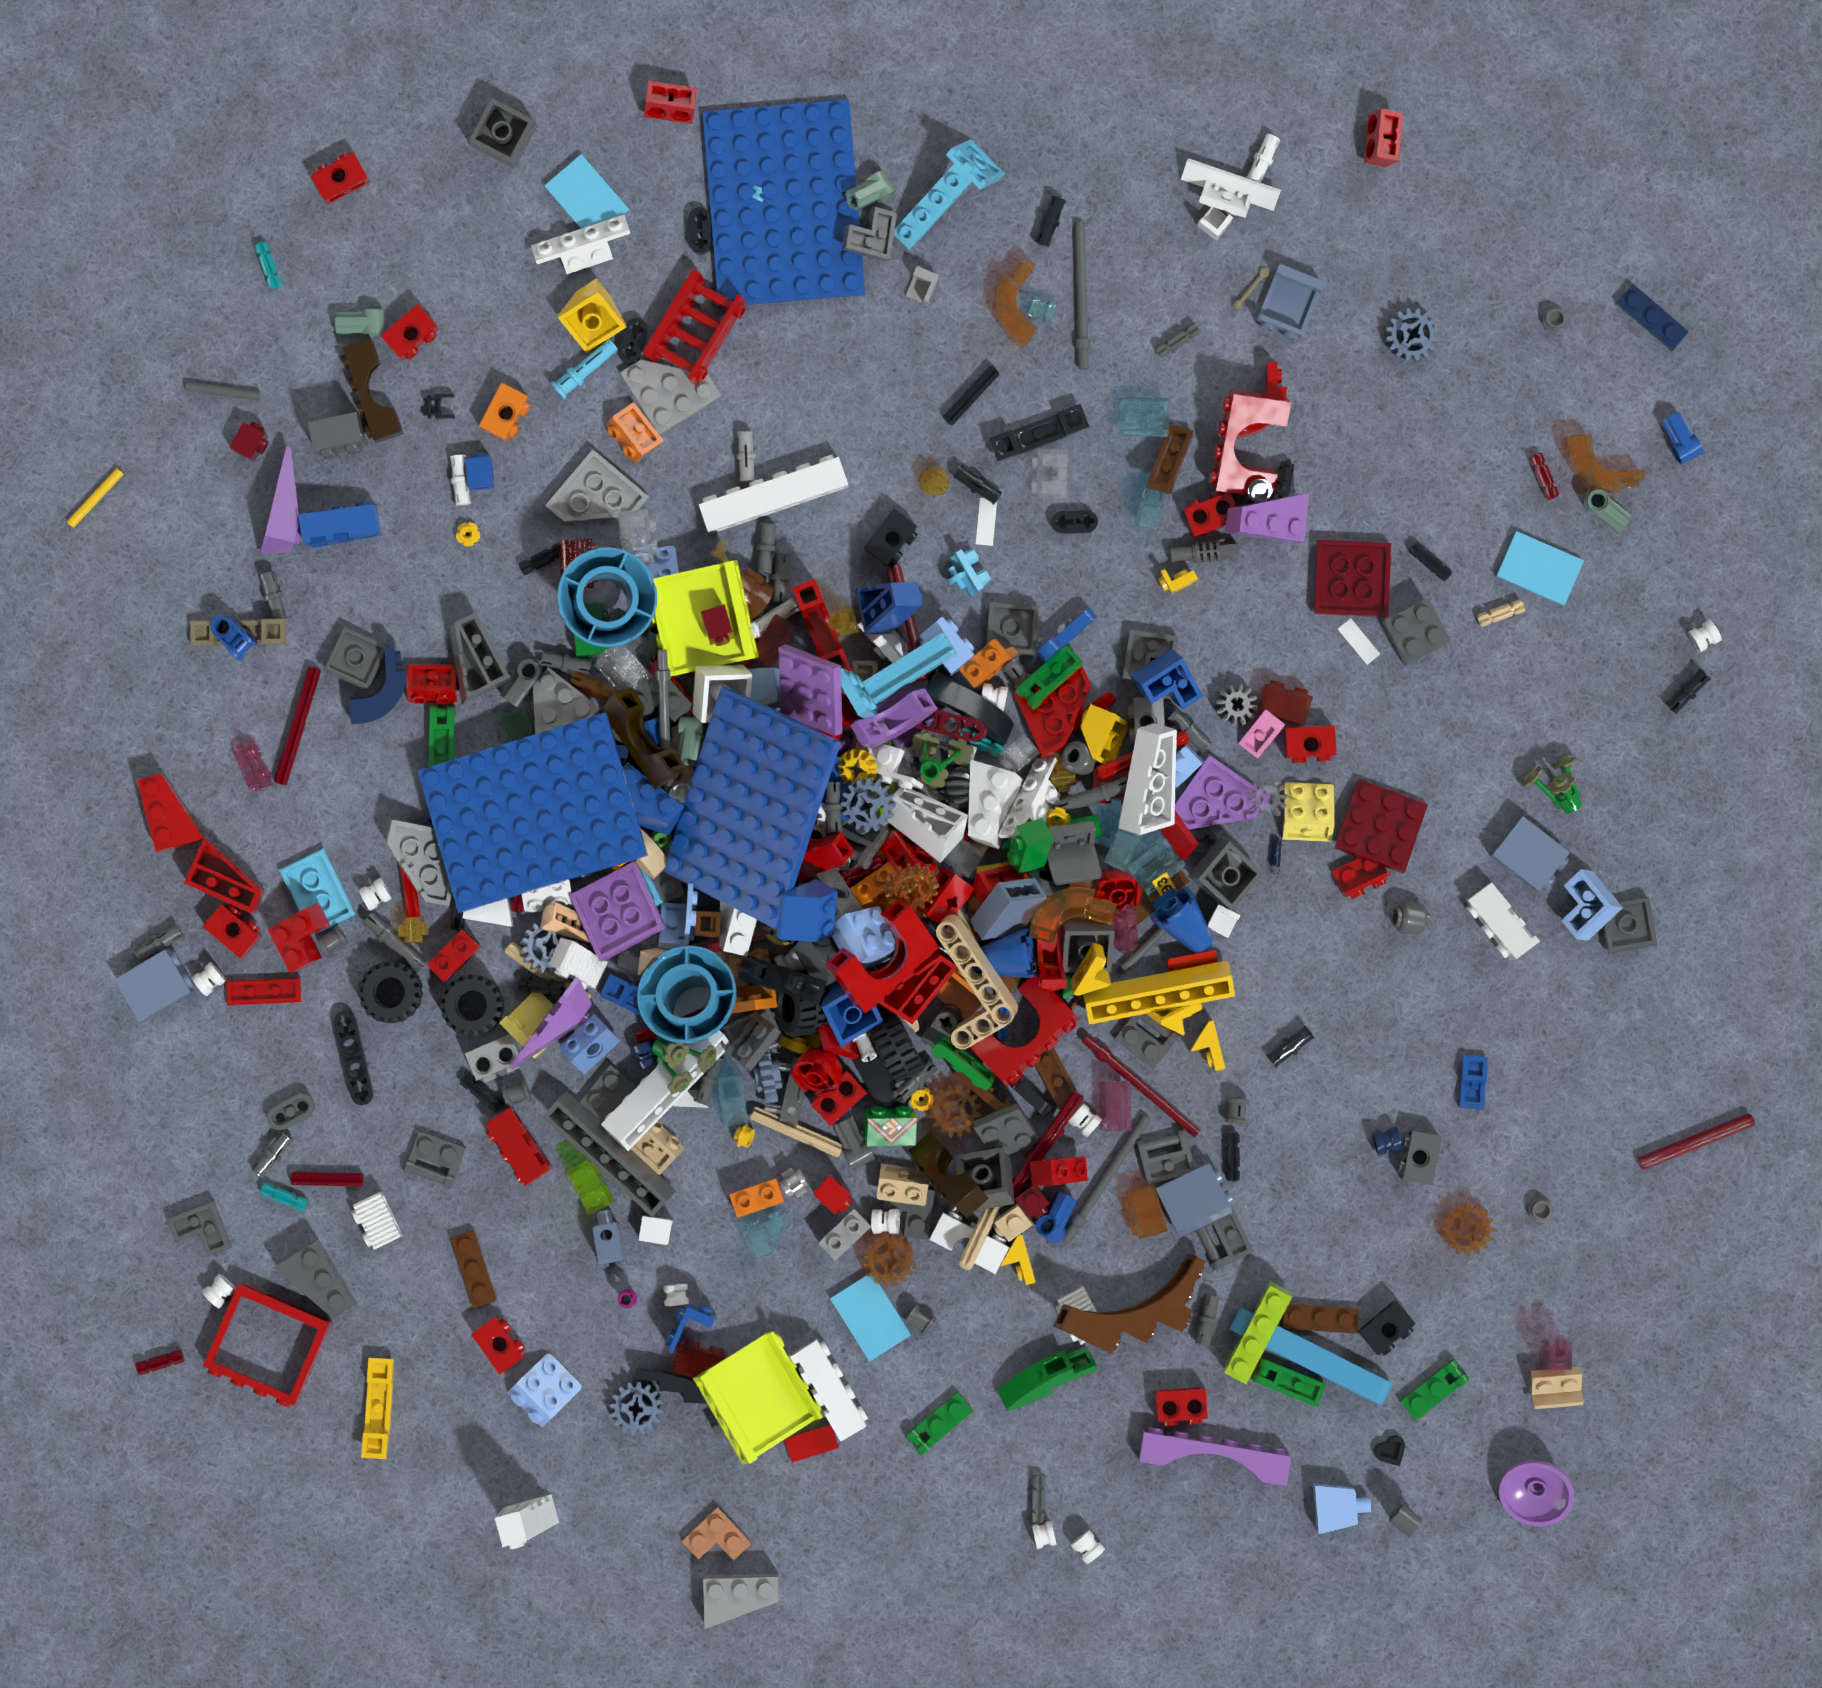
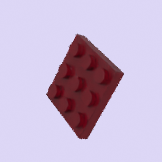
M1317 540L1314 614L1388 617L1391 543Z
M1358 779L1334 849L1404 874L1428 804Z

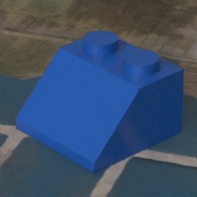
M816 879L781 893L777 938L780 940L817 942L832 936L835 928L838 891Z
M838 982L833 984L820 1005L840 1047L883 1023L876 1006L866 1013L853 1005Z

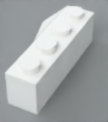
M720 901L721 924L719 946L723 951L747 956L757 920Z
M816 1339L793 1352L790 1357L794 1364H798L802 1378L812 1388L811 1392L819 1406L824 1409L823 1412L839 1440L843 1441L867 1426L865 1420L868 1419V1416L862 1406L856 1407L852 1400L856 1396L850 1385L844 1386L840 1377L844 1375L838 1364L832 1365L828 1356L831 1352L824 1341L820 1343Z

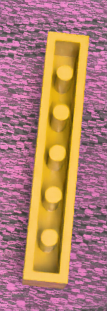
M1222 961L1113 982L1108 987L1083 994V999L1090 1025L1234 997L1235 992L1228 961Z

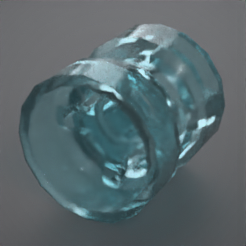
M1034 295L1028 319L1036 320L1043 318L1042 320L1045 324L1051 325L1058 301L1049 300L1045 303L1041 296Z

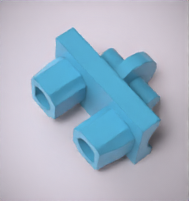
M961 549L949 558L952 565L948 569L952 576L947 581L949 586L956 583L960 591L965 588L970 597L981 591L984 588L983 586L991 580L986 570L983 569L977 573L973 570L971 565L979 561L974 549L964 552Z

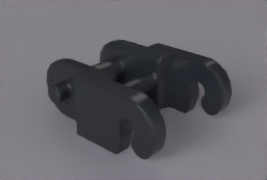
M435 394V397L427 395V398H423V401H426L427 412L423 413V416H427V419H431V416H435L436 419H455V415H442L441 413L442 399L448 397L455 398V394ZM432 401H437V412H432Z

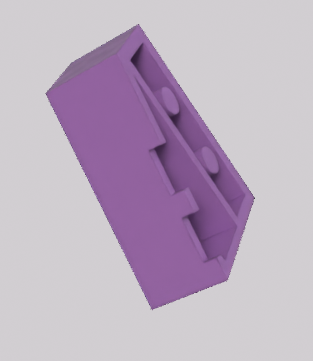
M1309 493L1228 508L1225 533L1284 543L1304 542Z

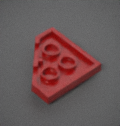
M1083 666L1048 695L1035 709H1032L1027 704L1028 701L1024 697L1021 698L1016 691L1013 692L1042 759L1062 751L1069 742L1091 689L1090 681ZM1036 685L1031 688L1034 694L1040 690Z

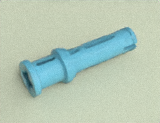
M608 339L576 367L567 368V373L556 382L552 381L550 383L551 386L565 400L568 393L577 386L581 387L583 385V379L618 352L617 347Z

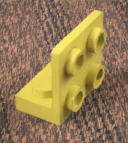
M1286 782L1284 785L1282 839L1332 842L1334 830V785Z
M532 992L500 1024L524 1047L554 1005L542 993ZM544 1050L534 1055L533 1058H537Z

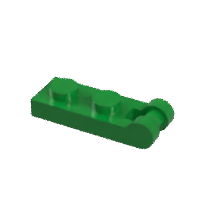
M1066 644L1016 689V693L1021 698L1024 697L1028 701L1027 704L1032 709H1035L1048 695L1083 666V661ZM1036 685L1040 690L1034 694L1031 688Z
M430 705L429 767L454 759L455 705H448L447 708ZM438 717H447V724H438Z
M942 1035L937 1038L932 1048V1053L935 1057L945 1058L950 1062L954 1070L964 1073L976 1087L983 1088L985 1091L991 1087L996 1077L993 1072L964 1049L956 1048L947 1036Z
M1261 1358L1259 1362L1260 1369L1258 1374L1254 1375L1252 1381L1318 1407L1326 1383ZM1270 1370L1276 1372L1273 1381L1267 1379Z
M1452 1359L1400 1400L1401 1404L1415 1421L1470 1379L1466 1373L1461 1372L1458 1368L1459 1364L1455 1359ZM1448 1373L1455 1379L1450 1384L1444 1378Z
M957 1391L912 1429L905 1438L908 1442L912 1441L917 1447L916 1451L921 1456L970 1415L973 1409ZM924 1430L930 1436L926 1441L919 1435Z

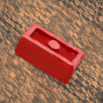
M1216 950L1166 959L1169 972L1218 962Z

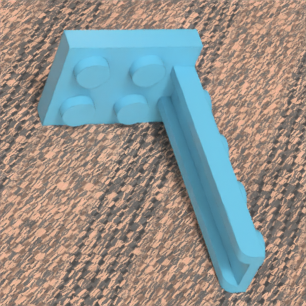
M972 139L950 149L946 156L954 163L953 166L895 228L894 235L908 250L926 234L972 182L981 190L999 181L1005 175Z
M941 633L865 681H862L858 674L855 675L852 671L849 672L841 668V687L858 716L864 719L878 714L875 710L877 708L876 704L957 655V652L947 635Z

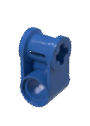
M220 615L211 621L210 629L213 635L240 661L252 645L256 646L258 644L256 638L233 617ZM223 621H227L229 625L226 633H222L220 628Z

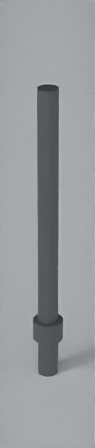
M1075 222L1078 323L1076 350H1078L1079 369L1086 370L1089 369L1088 350H1090V339H1088L1085 223Z
M658 649V668L655 671L659 688L660 747L670 748L668 680L671 679L670 668H668L667 649ZM671 783L662 787L668 794L671 790Z
M1145 1115L1141 1116L1078 1213L1075 1212L1070 1219L1071 1224L1065 1231L1064 1241L1070 1243L1078 1229L1083 1228L1087 1222L1086 1217L1151 1119Z

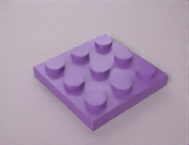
M786 644L779 647L780 713L834 736L841 734V665Z
M634 861L569 895L597 958L601 962L666 929L642 873Z

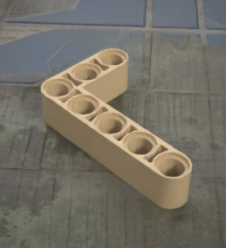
M947 915L938 925L936 935L984 1006L980 1011L961 1021L951 1035L952 1044L956 1048L967 1049L1012 1022L1018 1011V1004L963 921L956 915ZM945 925L952 926L955 933L948 932L945 929ZM958 946H965L969 953H962ZM972 966L979 967L982 970V974L975 973ZM986 987L994 988L996 994L988 993ZM1000 1007L1007 1008L1010 1014H1003L1000 1011ZM979 1020H987L990 1026H983ZM959 1031L966 1032L970 1038H963Z

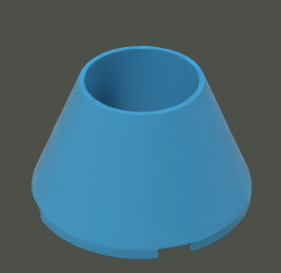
M602 547L581 554L568 565L558 586L557 603L564 623L575 636L594 646L616 647L633 641L647 629L656 611L657 589L650 574L651 572L639 558L621 549ZM595 580H608L618 585L624 592L627 601L625 615L612 622H604L592 617L587 612L583 603L584 587Z
M698 946L676 947L659 955L658 959L644 971L637 992L638 1008L647 1026L661 1038L674 1043L698 1042L719 1031L731 1016L736 1002L735 979L728 965L714 952ZM693 987H707L711 989L709 1003L701 1013L689 1018H680L674 1015L675 1004L686 990Z

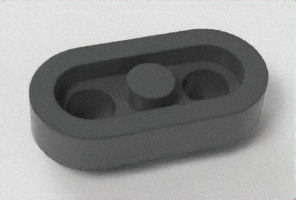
M297 1094L270 1109L267 1115L268 1124L275 1130L287 1129L309 1117L314 1112L315 1102L308 1094ZM301 1101L307 1104V1108L304 1111L298 1107ZM279 1113H283L285 1115V1120L283 1122L277 1121V1115Z

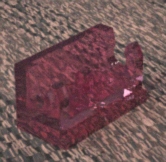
M1099 1081L1100 1118L1102 1119L1100 1131H1131L1130 1081Z
M1558 1339V1348H1555L1553 1344L1549 1348V1342L1546 1341L1543 1345V1361H1540V1366L1547 1370H1572V1342L1567 1339Z

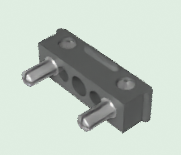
M793 1057L792 1064L778 1061L780 1071L790 1072L783 1105L765 1104V1111L780 1114L779 1121L792 1124L794 1128L798 1126L805 1091L792 1078L793 1066L798 1059L797 1057Z

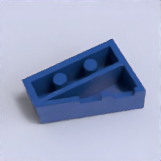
M370 501L356 503L355 507L336 506L327 511L314 510L305 514H298L303 544L310 549L382 536L377 506L370 504Z
M917 582L886 583L855 589L864 634H891L922 606V594L919 591Z
M627 762L623 770L639 825L669 835L677 827L679 818L684 811V806L663 789H654L647 777Z

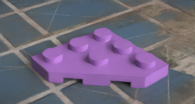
M1209 755L1176 802L1175 811L1187 828L1191 830L1254 819L1259 815L1270 797Z

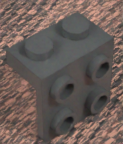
M1094 821L1048 827L1053 835V840L1047 862L1054 884L1061 885L1101 878L1102 872L1094 846L1096 832Z

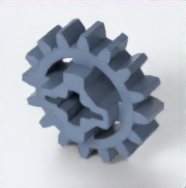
M1407 308L1405 315L1399 311L1396 314L1398 320L1391 318L1389 322L1393 327H1387L1385 331L1391 334V336L1385 339L1386 342H1392L1393 344L1389 350L1393 351L1396 349L1398 351L1396 358L1405 355V362H1408L1410 357H1413L1414 361L1418 362L1419 355L1426 359L1428 357L1427 350L1433 352L1436 349L1432 343H1438L1439 338L1434 336V334L1439 332V328L1432 327L1436 320L1432 319L1429 321L1427 319L1428 312L1423 316L1420 315L1419 308L1416 309L1415 313H1411L1410 308ZM1409 319L1417 320V322L1413 324H1407L1403 321ZM1424 325L1428 330V339L1424 336ZM1416 327H1419L1416 331L1417 338H1413L1407 344L1406 341L1409 339L1408 332H1412ZM1396 331L1401 335V345L1397 341ZM1412 346H1418L1419 348H1422L1417 351L1408 350V348Z
M869 777L866 782L860 778L857 780V785L852 783L848 786L850 791L843 793L847 800L842 801L841 805L847 807V810L842 814L851 817L848 820V824L852 822L857 823L856 830L864 826L865 832H869L871 827L878 831L880 824L885 827L889 823L887 818L891 819L894 816V813L890 810L894 809L896 804L891 803L890 800L895 795H888L887 791L890 787L885 786L882 788V780L880 779L873 783L872 777ZM858 792V801L853 805L854 797ZM864 803H872L873 807H866ZM884 805L883 813L879 817V808L880 806Z
M533 924L530 927L531 931H525L524 936L526 938L520 941V944L525 946V948L520 950V954H526L527 957L523 962L527 963L530 961L531 971L537 967L539 968L538 973L540 975L545 970H547L548 975H552L554 968L548 962L551 960L555 948H557L558 940L569 937L553 931H546L540 928V925L538 927V925ZM540 933H545L542 939H534L536 935ZM546 942L548 945L547 948L550 950L548 953L546 951V947L543 946Z
M768 1049L759 1060V1064L755 1065L754 1073L758 1092L764 1091L766 1103L778 1102L777 1089L783 1087L778 1060L772 1061L771 1052Z
M638 1381L636 1387H633L632 1382H628V1389L620 1386L619 1391L621 1394H613L612 1397L616 1400V1403H610L609 1407L614 1408L615 1412L611 1413L610 1417H617L618 1420L614 1425L622 1424L623 1433L627 1429H631L632 1436L635 1435L637 1430H640V1433L644 1435L646 1427L651 1431L654 1429L653 1421L656 1423L660 1422L661 1419L656 1415L664 1411L658 1408V1405L663 1400H656L655 1396L658 1394V1391L650 1392V1384L643 1388L641 1381ZM634 1392L633 1398L629 1402H621L624 1396ZM643 1393L650 1398L653 1405L647 1404L644 1401ZM638 1397L639 1407H642L643 1410L639 1411L635 1420L634 1410L630 1409V1406L635 1404ZM621 1412H626L630 1418V1423L622 1417ZM652 1415L647 1422L639 1424L641 1417Z

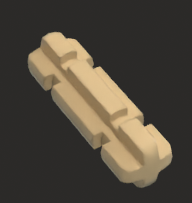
M1519 599L1512 602L1511 605L1499 606L1489 610L1488 613L1485 611L1477 615V621L1481 627L1491 624L1492 621L1495 623L1512 617L1513 614L1523 613L1525 611L1524 603Z

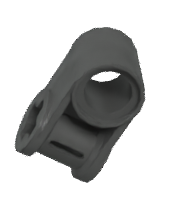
M954 1004L944 1005L920 1041L933 1048L939 1036L944 1035L951 1038L962 1017L960 1008Z

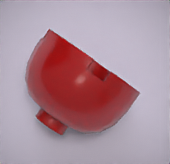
M1113 867L1102 871L1101 878L1093 880L1091 893L1093 904L1102 914H1111L1112 918L1122 917L1130 913L1128 911L1129 907L1133 905L1136 907L1140 902L1142 895L1141 887L1134 876L1125 869Z
M811 1048L803 1052L793 1066L792 1078L805 1092L810 1089L816 1092L815 1096L828 1097L835 1093L841 1082L842 1065L833 1053L822 1048Z

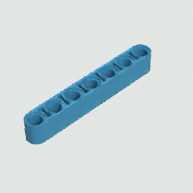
M1240 1307L1229 1329L1243 1336L1254 1313ZM1278 1325L1266 1346L1267 1349L1381 1406L1393 1385L1392 1382Z

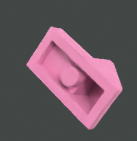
M1265 710L1238 744L1258 759L1285 724Z

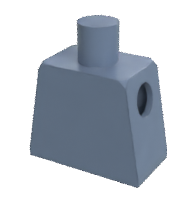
M611 1210L597 1212L598 1226L592 1228L599 1266L603 1270L627 1266L619 1224L613 1222ZM611 1233L612 1238L605 1241V1235Z

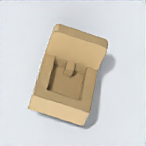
M1017 1203L1002 1215L997 1213L993 1228L1001 1238L1005 1236L1008 1242H1010L1031 1227L1033 1222Z

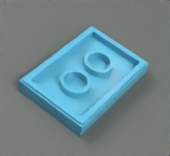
M582 154L544 185L580 229L614 217L626 215L630 211Z
M1516 531L1496 577L1565 606L1584 560Z
M324 848L279 870L299 911L306 907L320 904L330 926L318 933L357 915Z
M872 1272L830 1298L869 1362L911 1336L908 1328Z

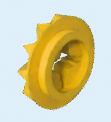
M863 749L847 751L842 755L838 763V775L844 780V784L851 785L854 783L857 785L858 779L862 778L866 782L869 777H872V780H874L877 775V763L874 757ZM859 760V767L863 769L864 772H860L858 776L855 777V771L851 769L850 766L853 767Z

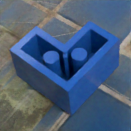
M1172 648L1131 675L1140 694L1151 704L1169 694L1172 701L1180 708L1185 709L1203 697L1184 659Z

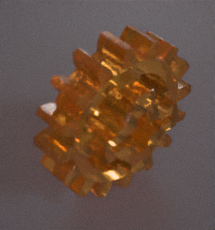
M907 863L905 869L899 866L897 867L898 872H890L891 879H885L884 881L886 887L883 889L888 904H893L899 898L909 904L914 911H916L917 906L925 908L924 903L926 901L932 903V896L938 895L936 888H939V884L934 871H930L927 865L921 869L920 863H917L915 867H911L910 863Z
M951 1084L948 1085V1091L946 1092L940 1088V1097L932 1096L933 1100L936 1101L935 1105H929V1108L934 1110V1113L930 1114L929 1118L936 1119L933 1127L940 1125V1134L947 1130L951 1138L954 1132H957L958 1136L962 1137L963 1130L970 1134L971 1129L969 1126L973 1125L975 1117L982 1116V1114L976 1112V1109L980 1108L981 1104L974 1103L978 1096H970V1088L961 1091L960 1084H958L956 1090H953ZM951 1094L960 1095L955 1101L949 1102L944 1099ZM967 1100L972 1107L971 1115L965 1112L964 1105ZM962 1101L959 1109L962 1114L960 1116L955 1115L954 1118L952 1117L948 1121L951 1113L948 1109L949 1106L955 1107L956 1104ZM939 1106L945 1109L946 1117L943 1122L938 1114ZM962 1120L966 1123L961 1127H950L954 1121Z
M1470 1202L1465 1203V1208H1462L1460 1204H1456V1211L1448 1209L1450 1217L1442 1218L1447 1223L1446 1226L1440 1227V1230L1446 1231V1235L1442 1237V1240H1450L1447 1247L1451 1249L1456 1246L1455 1253L1457 1254L1464 1250L1465 1255L1470 1256L1471 1250H1473L1478 1255L1480 1254L1479 1247L1488 1248L1485 1243L1486 1240L1493 1241V1238L1489 1236V1232L1495 1231V1228L1489 1227V1223L1493 1221V1218H1486L1488 1210L1484 1209L1480 1212L1479 1204H1475L1473 1208H1471ZM1466 1212L1474 1213L1480 1219L1473 1221L1469 1219ZM1457 1217L1458 1224L1455 1229L1451 1230L1452 1223ZM1465 1222L1474 1227L1470 1230L1471 1237L1467 1233H1462V1230L1465 1228ZM1484 1228L1483 1235L1478 1241L1477 1235ZM1465 1238L1469 1246L1461 1245L1455 1239Z
M894 1233L890 1234L889 1239L886 1238L885 1234H881L880 1241L872 1238L874 1245L872 1247L865 1246L869 1253L862 1255V1258L867 1259L868 1263L862 1266L863 1268L870 1269L867 1277L875 1276L874 1283L878 1284L883 1280L884 1287H888L889 1281L892 1282L893 1286H898V1279L906 1282L907 1280L904 1275L906 1273L913 1274L909 1267L916 1265V1262L911 1261V1257L915 1256L916 1253L908 1251L912 1244H903V1236L895 1240ZM886 1244L885 1249L881 1253H875L881 1245ZM896 1245L902 1249L905 1258L900 1257L896 1252ZM891 1253V1257L895 1258V1262L890 1263L889 1267H887V1263L883 1262V1259ZM873 1262L880 1265L882 1275L876 1271ZM903 1266V1269L897 1275L892 1276L896 1268Z

